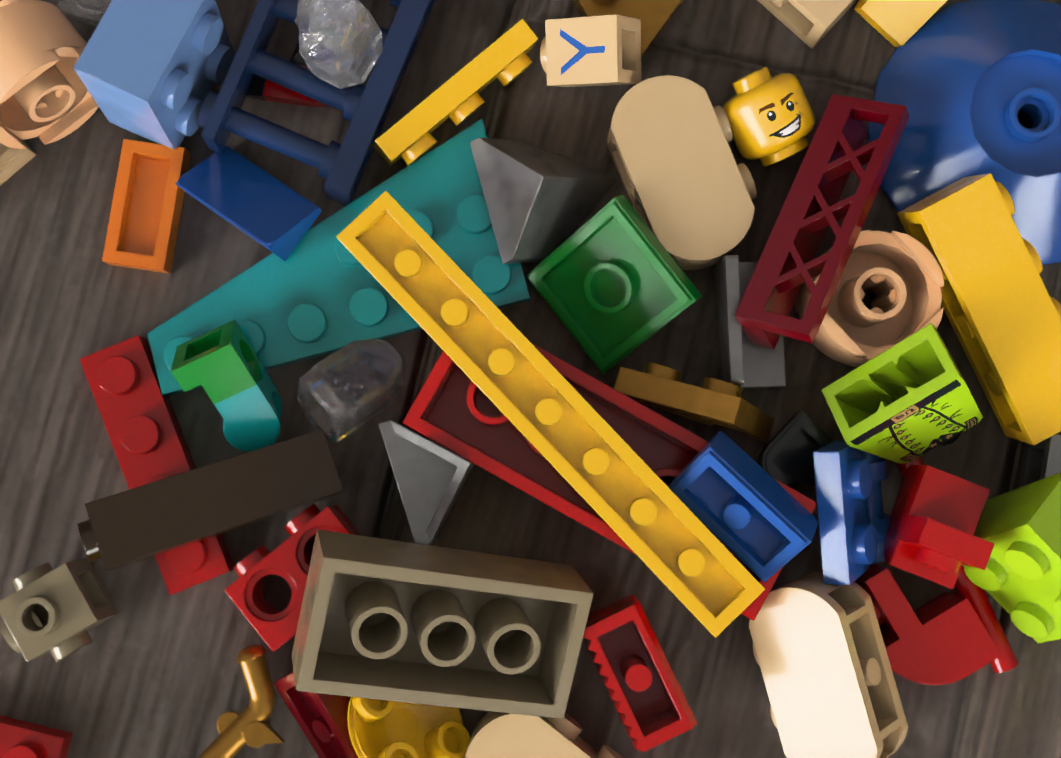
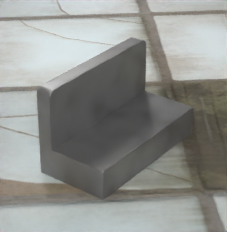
M724 255L714 266L718 379L743 389L785 387L784 336L780 335L775 349L752 344L743 331L742 325L739 324L734 316L758 262H739L738 255Z

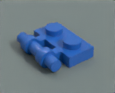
M833 441L813 452L824 584L851 585L870 569L871 564L886 561L884 545L890 515L883 513L881 481L887 479L886 459L850 447L845 441Z

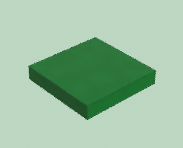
M623 194L614 197L526 275L602 374L614 367L702 297L701 293Z

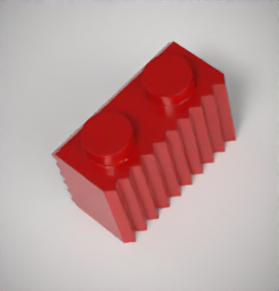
M630 595L588 615L583 636L584 641L631 738L634 748L645 752L693 729L698 723L640 601L634 595Z

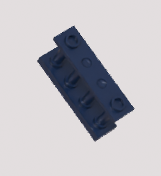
M259 0L220 92L211 90L201 107L198 126L204 128L201 136L210 150L222 154L230 133H233L319 169L318 176L327 179L324 184L326 198L347 206L355 196L374 150L375 140L380 136L436 0H391L390 5L398 9L391 27L386 29L379 26L377 31L305 0ZM279 18L366 54V62L374 65L366 86L355 83L353 88L266 52ZM257 75L342 111V118L350 121L342 144L332 140L328 146L242 110L241 107L254 76Z

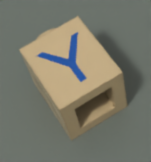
M615 14L545 20L546 36L541 42L540 60L543 70L547 73V86L589 87L638 84L642 81L641 19Z

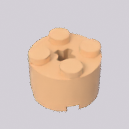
M0 1V143L13 149H27L20 140L39 137L44 145L56 142L82 126L99 107L73 69L87 42L57 6L46 1Z
M879 230L861 231L813 345L831 359L857 367L930 323L937 329L944 307L941 308V287L945 285L942 270L933 254L921 242L905 233ZM832 247L825 251L823 254L831 251ZM818 275V276L812 278V280H813L815 286H816V284H817V281H818L820 275ZM805 282L802 284L795 300V307L800 320L811 298V293ZM867 289H871L876 295V298L871 303L872 309L870 310L862 301L865 296L864 291Z

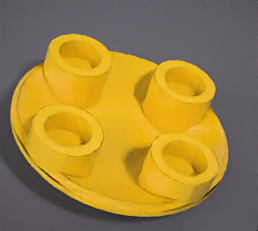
M358 697L350 698L347 716L348 730L358 758L465 757L470 736L467 729L463 726L459 708Z

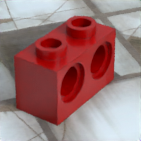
M312 504L284 527L290 537L272 552L264 544L246 556L233 568L240 578L224 591L272 652L279 649L296 635L312 556V547L317 530L362 536L338 505L327 506L320 511L315 504ZM271 574L281 576L290 585L291 600L286 608H275L264 598L263 584Z

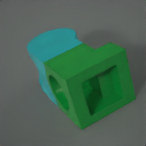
M236 320L227 322L177 346L171 368L172 375L184 392L200 385L203 387L223 417L222 431L226 440L233 447L245 452L274 444L280 434L282 399L271 377Z

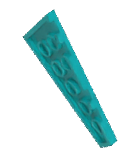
M480 119L309 229L286 261L273 253L147 333L162 395L172 396L184 392L171 373L177 346L234 319L266 371L423 330L336 237L385 191L397 201L498 309L529 302L530 296L521 263H502L471 150V141L477 138H487L483 120ZM200 385V386L195 387V388H193V389H191V390H195V389L202 388V386Z

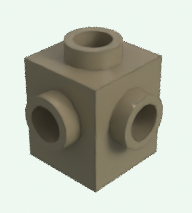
M88 558L64 563L54 570L49 563H44L12 581L16 592L0 601V615L3 618L0 621V628L9 646L16 652L22 653L27 662L51 653L57 663L91 644L93 641L88 631L119 613Z

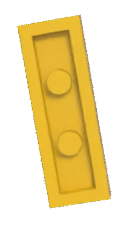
M521 19L377 138L374 148L390 167L401 157L408 166L418 160L437 143L436 139L431 135L436 128L448 118L456 126L461 124L485 103L479 95L483 89L497 78L505 87L533 63L527 53L538 41V37L526 22Z

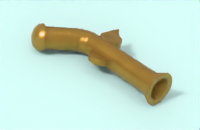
M248 645L238 652L236 663H240L250 698L249 704L240 714L230 710L220 715L216 724L220 735L198 758H233L246 744L250 747L258 748L264 744L285 742V739L272 728L269 722L274 710L276 696L265 658L267 651L262 646Z

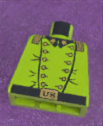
M932 323L821 390L847 445L899 464L910 462L939 445L946 446L952 444L959 438L962 432L978 424L983 418L965 380Z

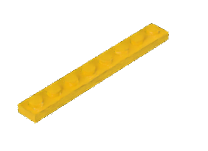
M387 191L382 193L336 236L345 248L715 638L765 590Z

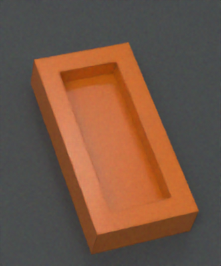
M123 139L102 257L103 262L114 266L171 274L185 193L184 190L176 185V182L183 174L188 172L191 153L186 148L176 147L173 150L162 144Z

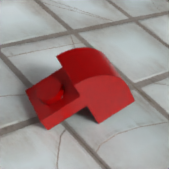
M909 465L893 506L884 545L886 562L889 565L952 590L962 565L985 570L994 543L974 536V532L990 489L929 465Z
M871 564L870 569L854 581L871 596L891 669L896 674L920 684L945 685L966 678L1002 656L967 598L944 592L913 611L888 568Z

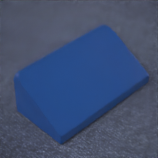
M227 145L224 147L222 154L215 152L183 174L176 182L178 187L284 261L288 259L322 212L318 206Z
M719 431L668 485L670 490L709 531L764 583L812 542L818 526V521L806 508L722 431Z

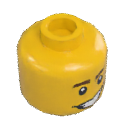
M767 66L732 83L736 95L726 101L722 108L728 117L733 141L742 157L749 160L760 159L763 166H768L801 151L809 145L806 136L814 128L816 120L799 80L795 75L781 73L771 77Z

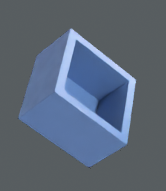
M112 0L73 69L110 123L156 144H162L175 150L176 147L181 145L185 135L190 137L198 130V118L203 102L214 82L221 83L226 78L234 59V50L215 0Z

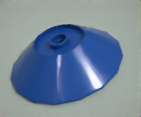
M969 0L953 3L931 17L902 47L898 46L877 77L873 101L907 106L909 119L880 187L897 212H900L963 177L991 173L994 180L1000 182L1009 192L1015 206V213L1012 215L1016 227L1022 239L1027 240L1035 248L1040 256L1042 265L1061 262V5L1041 0ZM1018 111H1024L1030 115L1033 123L1031 129L1025 128L1019 123L1017 118ZM868 123L869 143L880 137L885 124Z

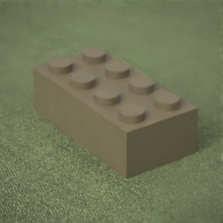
M317 530L291 655L296 691L564 719L594 593L575 568L568 564Z

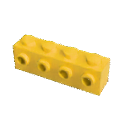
M991 173L963 177L898 212L897 215L906 233L921 242L939 263L945 285L941 287L942 307H944V311L1005 436L1034 446L1061 431V304L1049 296L1039 275L1043 270L1040 256L1027 240L1022 239L1012 218V215L1015 213V206L1007 189L1000 182L995 181Z

